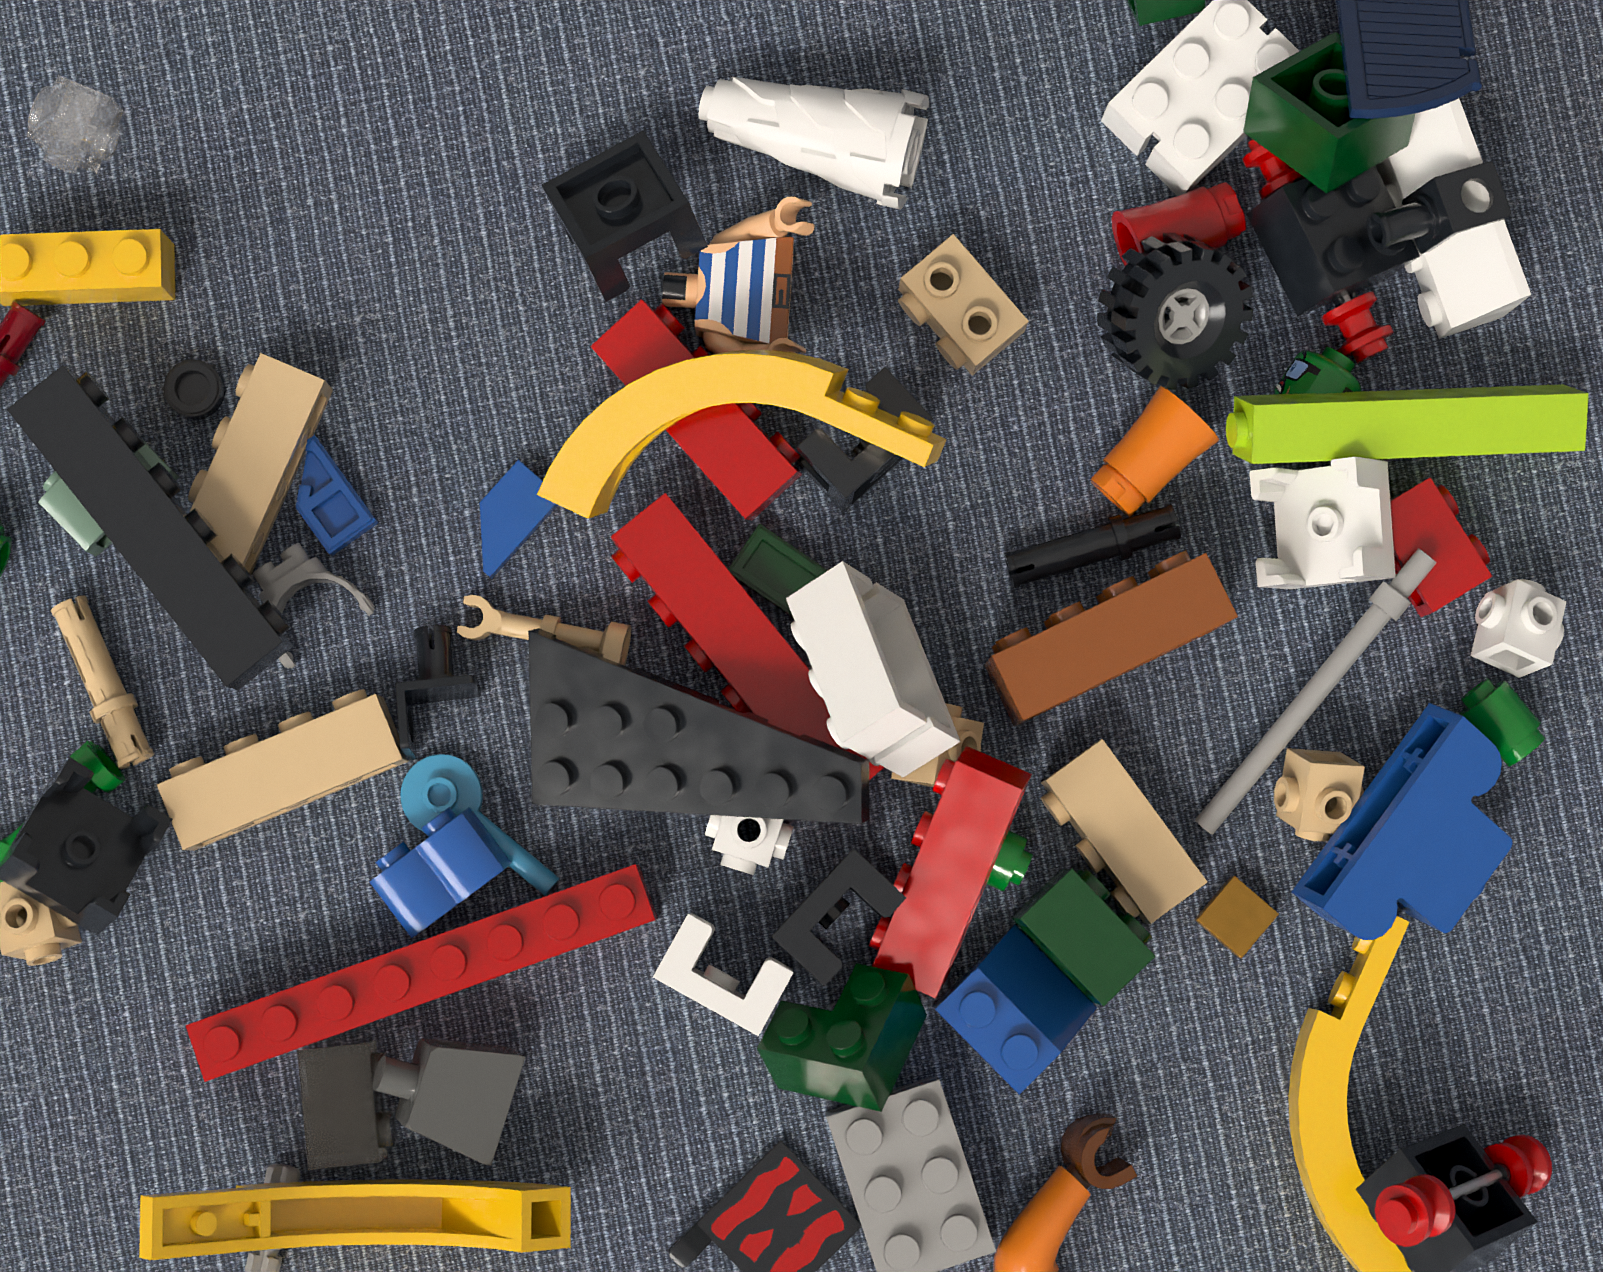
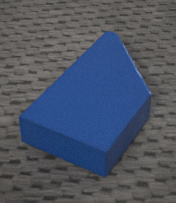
M313 435L307 440L305 450L307 454L302 482L299 485L296 509L328 554L333 556L379 522L320 440Z
M517 460L480 501L483 572L491 579L558 506V504L537 495L543 481L520 460Z

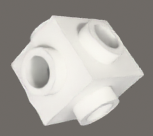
M1525 579L1514 580L1486 593L1480 601L1475 614V621L1478 626L1471 656L1518 678L1552 665L1555 651L1561 644L1564 636L1562 620L1566 601L1545 592L1546 590L1541 584Z
M710 815L705 835L715 838L712 850L723 853L720 865L754 875L757 864L769 868L772 857L784 859L794 826L783 823L784 819ZM745 819H754L761 828L759 837L752 842L743 841L737 833L738 825Z

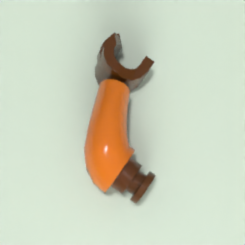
M1102 1113L1086 1115L1076 1119L1067 1127L1062 1136L1060 1148L1063 1162L1067 1167L1063 1168L1059 1165L1003 1235L994 1255L993 1272H1058L1059 1268L1055 1260L1059 1248L1077 1215L1091 1196L1087 1189L1091 1185L1101 1189H1113L1137 1177L1132 1165L1119 1157L1103 1166L1095 1167V1153L1106 1139L1111 1137L1116 1122L1115 1117Z

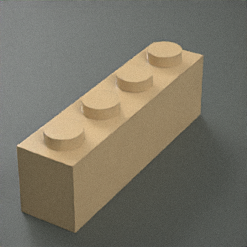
M260 353L255 366L248 364L243 370L236 387V396L241 398L232 418L226 416L220 422L212 441V448L217 450L208 471L203 469L199 471L192 483L188 500L193 503L190 511L196 508L218 534L210 542L224 559L233 554L250 575L306 453L307 440L314 435L333 392V389L325 380Z
M365 689L358 690L334 700L332 704L335 711L313 719L311 712H305L282 721L278 724L281 733L259 742L256 734L249 735L225 745L223 748L226 756L205 764L202 757H197L170 768L169 772L172 778L156 785L168 815L173 819L172 825L182 850L195 851L409 762L401 751L399 734L384 697L377 694L367 697Z

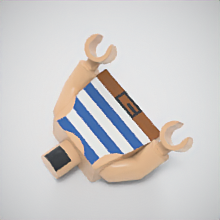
M786 197L780 201L776 209L750 216L716 234L710 245H707L708 247L699 253L698 274L664 272L662 303L668 307L696 308V336L703 338L706 348L713 354L759 349L806 354L804 347L788 339L794 237L785 236L788 232L802 236H808L813 233L814 224L796 222V216L800 209L812 206V202L797 197Z

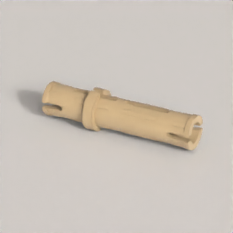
M77 596L75 604L72 598L54 606L51 609V613L56 618L94 708L89 712L92 720L96 724L101 723L117 760L118 769L128 768L130 762H132L133 766L151 758L154 752L150 748L134 709L138 706L135 696L132 693L127 694L88 605L87 596Z

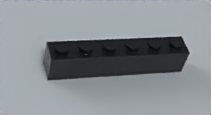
M62 365L11 405L7 411L224 685L228 688L240 690L293 647L284 635V632L291 626L271 601L267 600L260 605L247 587L254 582V579L233 554L224 559L210 542L218 534L207 519L196 508L187 513L175 498V495L182 489L166 468L159 462L151 467L138 450L145 445V442L124 417H121L116 422L102 406L109 400V397L98 382L87 371L79 377V375Z

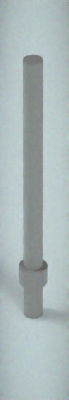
M1418 548L1389 584L1384 581L1368 599L1373 604L1195 819L1202 828L1212 835L1216 832L1392 618L1397 621L1409 607L1411 602L1407 598L1435 566L1436 561Z

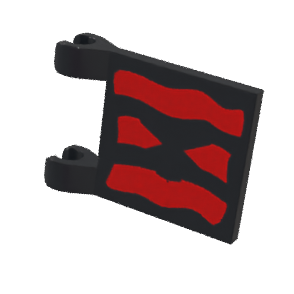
M780 1140L669 1248L668 1253L670 1258L679 1267L685 1268L713 1241L742 1272H816L862 1225Z

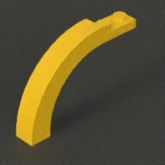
M762 349L728 351L685 360L658 369L628 384L606 399L583 420L564 443L549 467L537 495L588 519L606 513L621 480L630 466L655 438L679 420L701 409L722 404L758 403L796 410L923 467L938 461L947 439L932 433L935 425L925 418L905 411H901L900 416L896 417L879 409L880 400L867 392L852 387H847L845 393L841 392L840 389L849 370L847 368L820 358L793 352Z
M1396 916L1392 927L1379 938L1362 940L1355 936L1352 949L1357 951L1358 955L1350 973L1342 971L1339 974L1329 995L1328 1003L1334 1005V1009L1331 1015H1328L1320 1010L1308 1008L1297 1038L1290 1073L1288 1095L1289 1125L1294 1157L1303 1187L1316 1216L1332 1242L1358 1272H1412L1405 1262L1404 1255L1396 1244L1391 1242L1382 1233L1378 1223L1371 1216L1367 1204L1356 1191V1188L1365 1180L1358 1167L1352 1147L1347 1113L1348 1080L1353 1054L1368 1015L1410 923Z
M381 1179L236 1185V1188L140 1195L139 1258L159 1260L256 1250L337 1245H441L498 1249L520 1253L571 1248V1187L504 1181Z

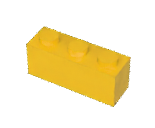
M161 229L0 235V304L3 306H10L13 301L22 306L176 300L174 243Z

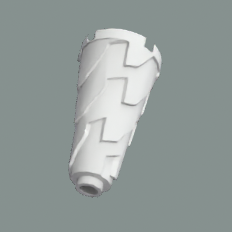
M731 77L730 81L720 78L715 87H705L700 100L698 115L700 120L707 121L708 131L714 133V137L770 155L785 165L817 175L842 189L876 199V204L902 209L908 198L905 195L894 192L899 185L912 188L928 122L927 118L914 116V107L926 110L929 108V98L927 95L903 89L901 93L866 88L847 90L826 86L784 85Z

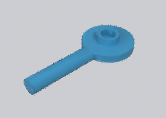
M432 755L418 761L408 771L401 787V805L406 817L417 829L424 832L421 828L449 807L456 816L470 807L511 861L510 868L544 896H547L558 884L560 878L480 812L483 802L482 784L476 771L467 762L451 755Z

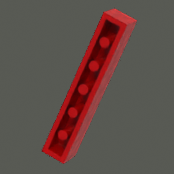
M666 493L611 536L613 543L618 548L611 555V558L632 583L639 577H642L655 595L647 600V602L668 628L678 622L690 636L691 640L684 645V648L699 667L706 673L714 666L728 683L720 692L734 710L741 713L751 712L768 719V723L799 736L805 734L843 749L835 742L828 730L827 719L830 718V714L824 699L816 692L810 682L808 667ZM848 748L847 750H845V751H848V752H850V753H853V754H855V755H858V756H860V757H863V758L867 759L866 757H864V756L858 754L857 752H855V751H853V750H851V749H849V748ZM869 761V780L885 767L881 765L875 766Z

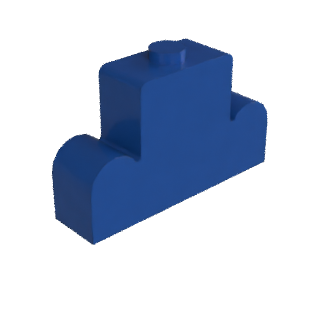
M1429 703L1356 802L1348 819L1340 824L1291 893L1324 920L1362 940H1374L1383 936L1392 927L1397 916L1398 907L1409 916L1443 933L1450 932L1472 901L1482 893L1486 882L1512 847L1511 837L1471 802L1473 796L1487 793L1496 784L1500 776L1502 760L1497 747L1464 716Z

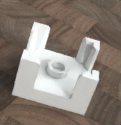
M1348 457L1331 460V466L1304 470L1267 468L1250 471L1252 499L1274 502L1278 559L1257 558V587L1298 589L1396 577L1387 461Z
M688 913L653 978L759 1036L793 975V969L772 957H768L760 968L746 996L736 991V988L740 981L712 965H708L705 972L695 968L715 931V927L712 923L694 913Z

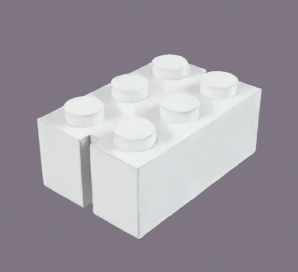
M1213 0L1108 103L1101 122L1136 156L1146 148L1152 135L1159 141L1153 148L1145 165L1177 196L1192 191L1247 136L1243 129L1253 77L1299 52L1276 28L1268 36L1262 31L1267 19L1248 0Z
M843 561L786 598L794 621L791 623V631L798 644L807 653L812 669L808 672L810 682L825 701L830 714V718L827 719L828 730L841 748L845 750L849 748L866 757L873 765H881L901 777H905L961 742L904 599L877 582L872 584L869 577Z

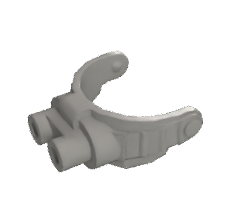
M300 543L292 545L281 553L280 556L284 562L275 567L272 562H268L252 574L263 590L259 594L263 603L267 600L271 601L281 614L287 601L298 590L314 583L341 585L354 595L359 602L360 609L365 611L368 616L373 614L375 606L370 598L361 593L356 585L342 576L338 577L327 571L317 557L310 559ZM288 651L278 658L287 669H292L296 666L293 655Z

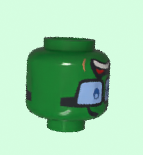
M1326 347L1322 354L1307 350L1297 354L1276 386L1274 395L1360 392L1361 385L1356 377L1351 374L1355 367L1354 362L1335 349Z

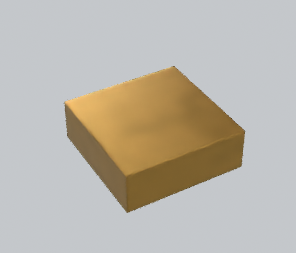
M1231 876L1194 920L1234 955L1242 958L1279 913L1236 876Z

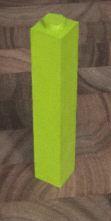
M1559 384L1234 396V412L1229 413L1226 420V438L1228 445L1232 448V454L1251 464L1331 461L1348 457L1392 459L1585 451L1589 393Z

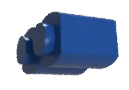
M450 807L421 828L428 836L426 840L412 850L403 841L375 862L382 872L373 878L370 884L411 938L423 931L511 864V861L470 807L458 816Z

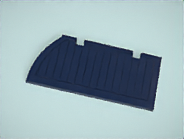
M1336 0L1350 118L1374 119L1420 113L1455 101L1471 91L1481 89L1482 84L1478 61L1475 59H1460L1462 55L1464 57H1471L1476 54L1468 0Z

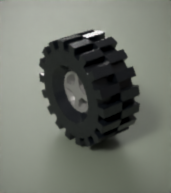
M1163 233V242L1153 236L1141 241L1144 249L1142 253L1130 248L1121 256L1127 262L1125 268L1120 271L1113 266L1107 275V278L1115 283L1111 291L1101 289L1098 302L1108 307L1107 312L1097 313V325L1107 331V333L1100 337L1104 346L1113 351L1111 356L1152 384H1159L1165 389L1173 390L1177 389L1178 383L1187 389L1198 386L1197 375L1204 377L1208 381L1219 375L1215 367L1219 361L1228 366L1236 357L1230 351L1235 341L1244 345L1248 333L1240 329L1242 321H1252L1253 309L1245 305L1243 301L1253 297L1251 286L1241 281L1246 277V274L1240 266L1232 262V258L1195 237L1184 234V237H1181L1176 233ZM1167 307L1171 310L1169 315L1165 314Z

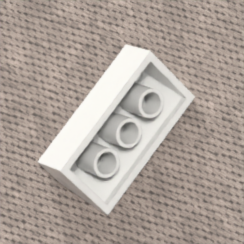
M1458 98L1434 109L1416 113L1408 146L1376 164V168L1396 207L1402 206L1404 198L1434 177L1483 163L1460 99ZM1467 181L1462 186L1461 197L1465 206L1474 212L1486 211L1490 202L1489 193L1486 188L1475 181ZM1504 220L1458 233L1430 252L1424 254L1419 252L1420 257L1405 266L1408 273L1415 272L1422 291L1418 295V305L1422 318L1428 327H1435L1439 339L1500 319L1531 296Z

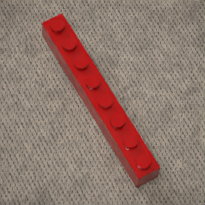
M634 864L185 1026L204 1082L650 923L658 920L640 866L639 864Z

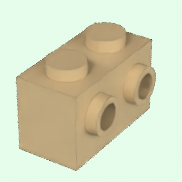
M954 234L900 278L898 290L903 296L898 299V302L902 309L918 326L926 322L940 338L935 343L937 349L953 368L958 370L964 366L972 376L1023 334L1029 321Z

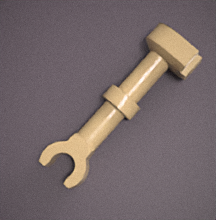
M464 596V604L473 608H480L483 613V620L479 626L475 628L458 626L457 633L466 639L477 641L485 639L491 634L529 640L528 631L540 628L557 635L556 639L579 648L585 646L604 654L603 657L624 666L626 665L631 639V625L612 621L604 631L563 624L560 617L547 614L543 619L507 613L496 610L489 601L481 596Z

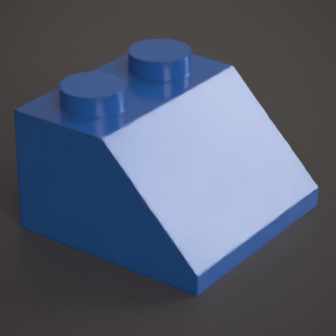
M1015 924L932 1006L1019 1095L1065 1049L1097 1009Z

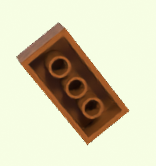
M1187 550L1156 564L1155 568L1147 572L1150 580L1140 585L1137 584L1134 576H1131L1102 590V593L1095 597L1098 605L1086 611L1079 601L1050 615L1049 619L1043 622L1046 630L1034 636H1031L1028 628L1025 627L996 641V644L991 647L995 655H992L984 666L1013 726L1024 723L1236 619L1238 615L1207 553L1191 560Z

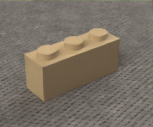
M1103 739L1092 744L1041 782L1048 792L1041 797L1043 804L1060 826L1069 821L1080 835L1082 840L1075 845L1078 852L1095 873L1104 868L1117 886L1110 894L1124 914L1128 912L1134 918L1139 916L1143 923L1152 924L1207 883V880Z

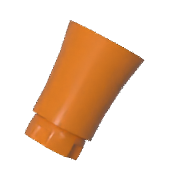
M1159 386L1139 418L1103 459L1106 465L1099 468L1090 479L1091 483L1118 509L1130 517L1143 505L1144 501L1150 503L1177 474L1194 459L1216 444L1219 438L1187 404L1168 389Z

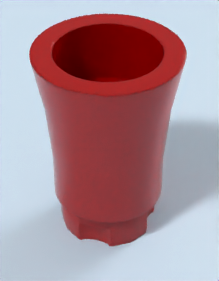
M1226 182L1210 188L1202 186L1176 197L1146 206L1115 211L1112 214V231L1120 257L1130 248L1142 253L1144 249L1141 241L1151 236L1163 242V233H1176L1181 237H1184V234L1217 249L1225 246L1227 240L1239 236L1241 232L1246 230L1244 212L1238 202L1235 191ZM1121 257L1124 266H1126L1127 262Z

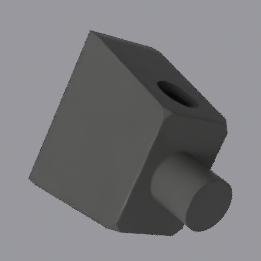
M421 1038L417 1043L411 1063L388 1056L381 1057L373 1078V1090L400 1097L395 1119L408 1129L473 1160L491 1166L525 1057L512 1048L500 1045Z

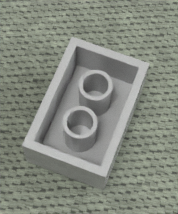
M936 1075L892 1089L882 1112L849 1104L825 1112L877 1272H938L996 1252L940 1080Z

